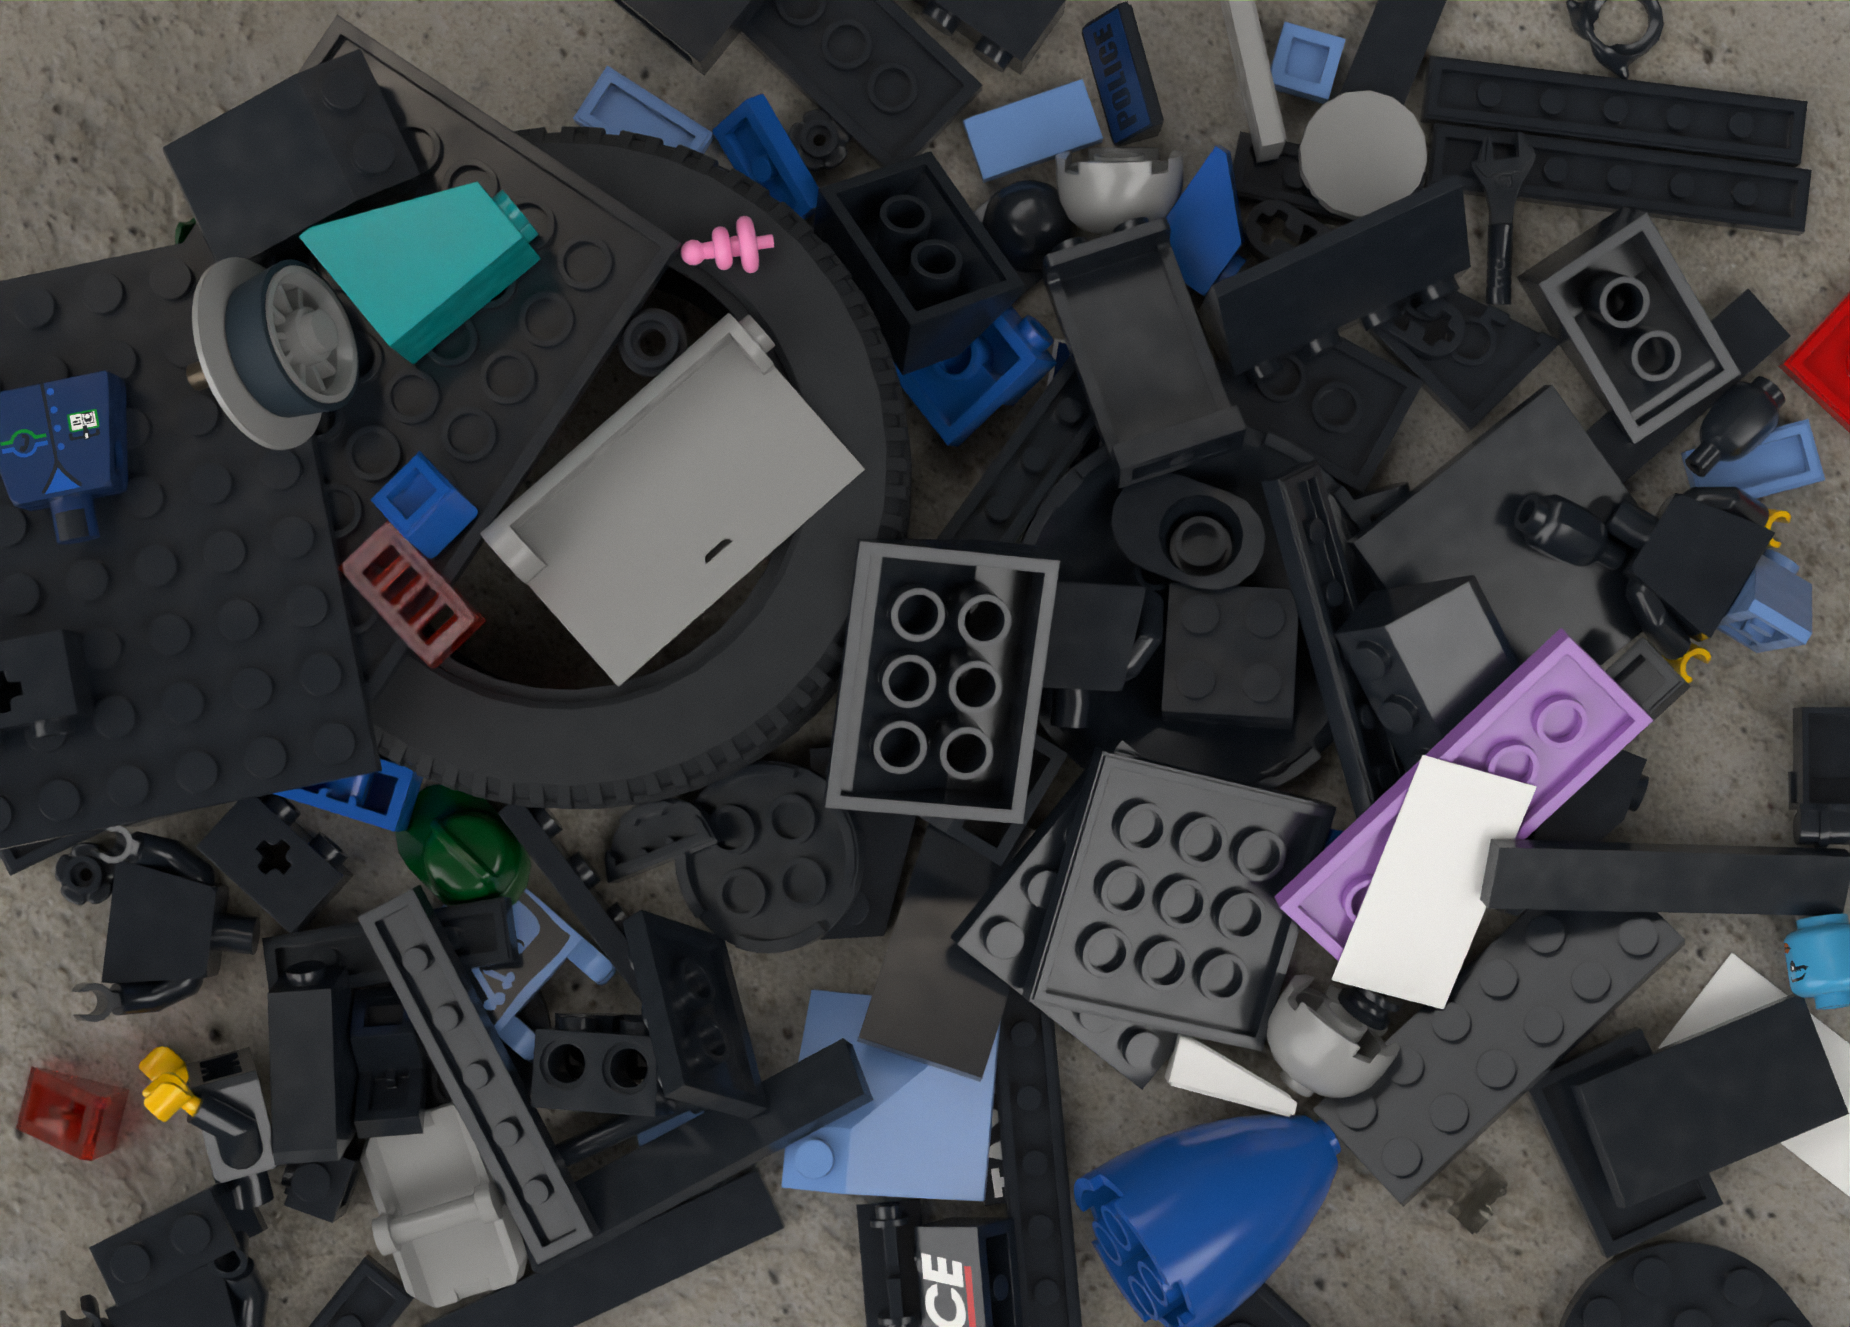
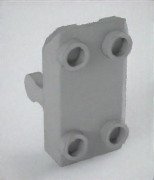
M453 1101L425 1110L423 1134L366 1138L360 1162L380 1216L372 1219L374 1240L379 1252L383 1256L393 1253L405 1290L409 1295L433 1308H439L458 1302L462 1298L513 1285L523 1277L528 1255L521 1233Z

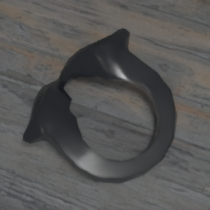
M1567 0L1566 5L1574 32L1582 39L1590 42L1592 53L1602 66L1622 79L1629 77V65L1646 54L1660 39L1664 22L1662 8L1658 0H1638L1644 5L1648 14V28L1645 35L1632 44H1615L1612 46L1605 45L1596 37L1593 25L1599 18L1602 5L1607 0H1583L1582 2Z

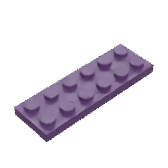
M1560 628L1438 742L1426 756L1537 786L1515 840H1525L1643 731L1653 719L1564 629ZM1420 760L1274 896L1279 908L1337 961H1339Z

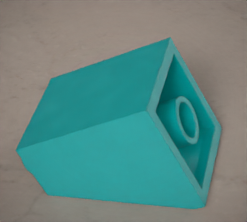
M478 181L309 227L299 236L389 347L412 364H415L541 260L529 244L539 233L530 224L528 219L503 189L491 198Z

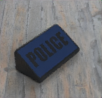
M1128 1L1119 3L1088 22L1082 28V37L1112 143L1115 146H1124L1158 136L1164 118L1132 4L1129 5Z

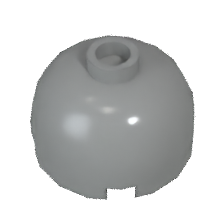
M1088 148V161L1072 163V151L1059 153L1056 155V184L1059 201L1068 218L1081 230L1101 234V237L1113 234L1112 231L1115 227L1133 218L1147 217L1149 221L1166 217L1182 194L1183 153L1173 150L1168 161H1159V148Z
M1306 974L1294 975L1280 995L1268 1021L1267 1039L1274 1060L1283 1069L1280 1072V1078L1289 1088L1305 1097H1311L1315 1092L1329 1098H1344L1355 1096L1369 1089L1385 1073L1397 1056L1400 1049L1397 1040L1387 1046L1382 1037L1389 1029L1388 1027L1385 1030H1376L1364 1025L1349 1014L1338 1000V994L1342 989L1331 984L1326 992L1322 993L1316 989L1309 988L1315 977Z

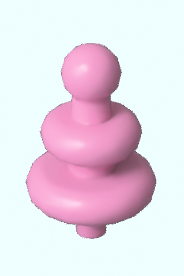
M742 216L736 221V236L729 237L726 228L716 227L712 231V241L704 243L698 240L686 241L681 247L680 255L688 265H698L704 259L715 258L716 265L721 270L729 269L733 264V257L740 256L744 271L754 273L759 268L758 250L774 248L773 235L756 236L752 219L748 216Z

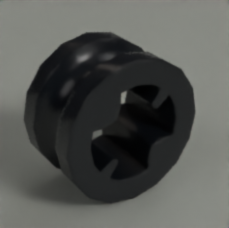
M1356 986L1343 988L1338 994L1340 1004L1349 1014L1364 1025L1380 1031L1385 1030L1389 1025L1388 1012H1397L1403 1005L1401 998Z

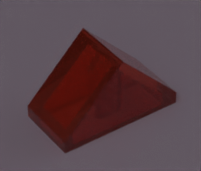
M32 1066L16 1129L80 1160L93 1161L114 1152L129 1089Z

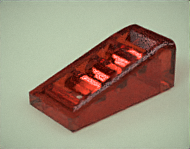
M389 520L339 566L340 571L430 668L436 669L486 621L438 569L404 538ZM390 545H393L400 555L371 581L363 571ZM411 565L419 574L390 600L383 591ZM430 585L437 594L409 620L401 611L422 590ZM448 605L455 614L427 639L419 630L444 606Z

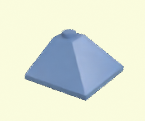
M811 990L798 1062L842 1038L853 1044L873 1101L786 1146L782 1188L849 1195L985 1201L1000 1024L983 1078L979 1082L858 1042L857 1040L872 995Z

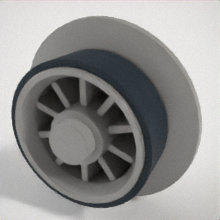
M233 257L214 263L203 273L197 284L192 305V327L199 361L187 366L186 376L188 382L197 391L210 387L217 402L229 419L241 432L256 443L274 450H288L302 445L317 429L322 412L338 410L344 407L353 397L357 387L359 376L358 349L350 320L340 299L328 282L317 271L297 260H283L265 269L251 260Z

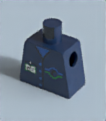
M107 370L0 392V474L7 493L16 507L29 511L50 508L56 540L59 545L80 543L99 538L100 532L93 499L127 491L126 386L123 378Z

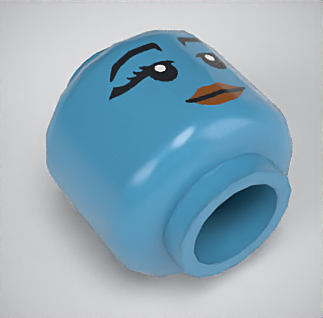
M1829 914L1797 920V930L1789 933L1784 939V953L1789 986L1792 993L1804 998H1814L1816 1010L1849 1007L1850 923L1848 914Z

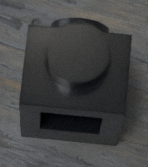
M347 1146L339 1161L287 1164L281 1181V1185L286 1186L284 1194H287L284 1206L334 1223L347 1212L363 1168L360 1162L362 1151Z

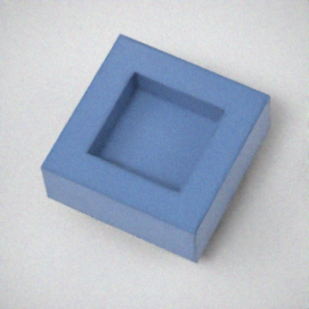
M1284 22L1270 67L1275 90L1318 103H1326L1330 96L1346 39Z

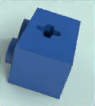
M379 756L382 767L380 772L274 794L390 831L400 832L407 831L423 777L405 766H399L390 759Z

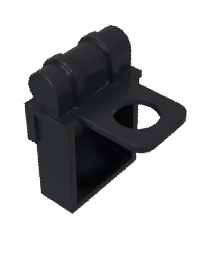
M1850 707L1793 708V772H1788L1789 810H1797L1793 819V837L1796 845H1814L1815 848H1827L1828 845H1850Z

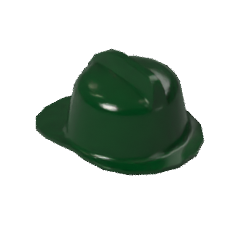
M440 784L428 786L418 793L407 831L395 833L398 853L412 873L446 906L500 897H511L512 906L516 904L528 886L532 866L528 852L498 812L484 798L475 797L459 790H452Z

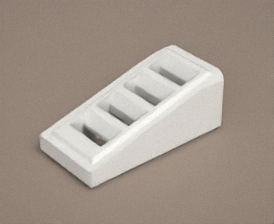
M1178 1034L1164 1077L1171 1086L1288 1117L1291 1114H1295L1298 1102L1293 1100L1291 1095L1191 1036Z

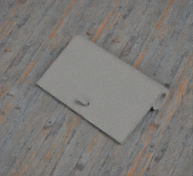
M730 313L725 315L500 513L480 533L502 561L521 581L528 584L618 687L865 470L775 368L774 363L766 354L775 344L749 314L740 322Z

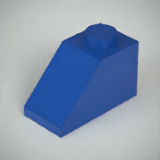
M1220 144L1214 147L1166 216L1171 228L1170 244L1184 282L1204 297L1208 294L1212 285L1237 274L1246 262V259L1237 254L1245 242V235L1231 152Z

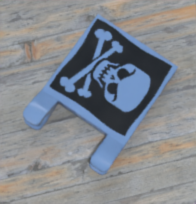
M526 888L518 902L512 906L520 961L465 971L499 1037L524 1060L533 1063L535 1032L516 1016L560 966L569 959L589 978L601 986L607 984L617 969L610 960Z

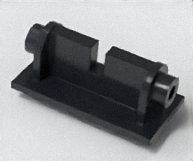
M920 1199L856 1204L866 1327H920L919 1313L921 1307L918 1271L914 1262V1227L922 1225Z

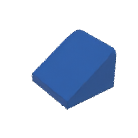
M420 451L370 499L407 541L427 558L431 559L437 556L478 514L477 508Z

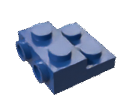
M1011 305L960 355L905 375L901 374L896 365L895 368L900 386L946 445L959 447L1002 404L1014 406L1057 362L1047 350L1054 343L1048 330L1030 315H1026L1022 319Z

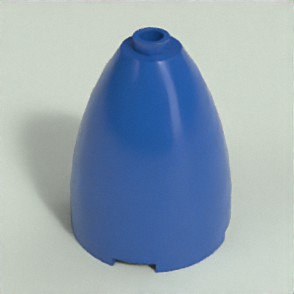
M1262 1114L1232 1117L1195 1125L1158 1137L1116 1156L1078 1178L1074 1184V1197L1076 1205L1083 1212L1089 1208L1091 1209L1094 1217L1092 1227L1097 1238L1091 1243L1114 1283L1144 1323L1152 1318L1155 1321L1159 1320L1165 1327H1214L1235 1311L1268 1280L1304 1236L1322 1206L1338 1170L1336 1155L1341 1152V1147L1336 1135L1324 1121L1318 1120L1314 1122L1305 1115H1290L1288 1117L1280 1114Z

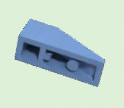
M1765 549L1718 625L1717 630L1756 653L1806 645L1812 635V584L1796 575L1800 567L1795 562L1776 551Z

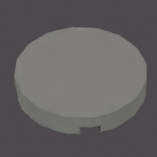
M1371 90L1346 92L1324 103L1305 126L1298 148L1300 176L1307 189L1309 188L1312 195L1319 200L1318 203L1330 213L1356 220L1414 192L1421 182L1427 162L1425 135L1414 114L1395 98Z

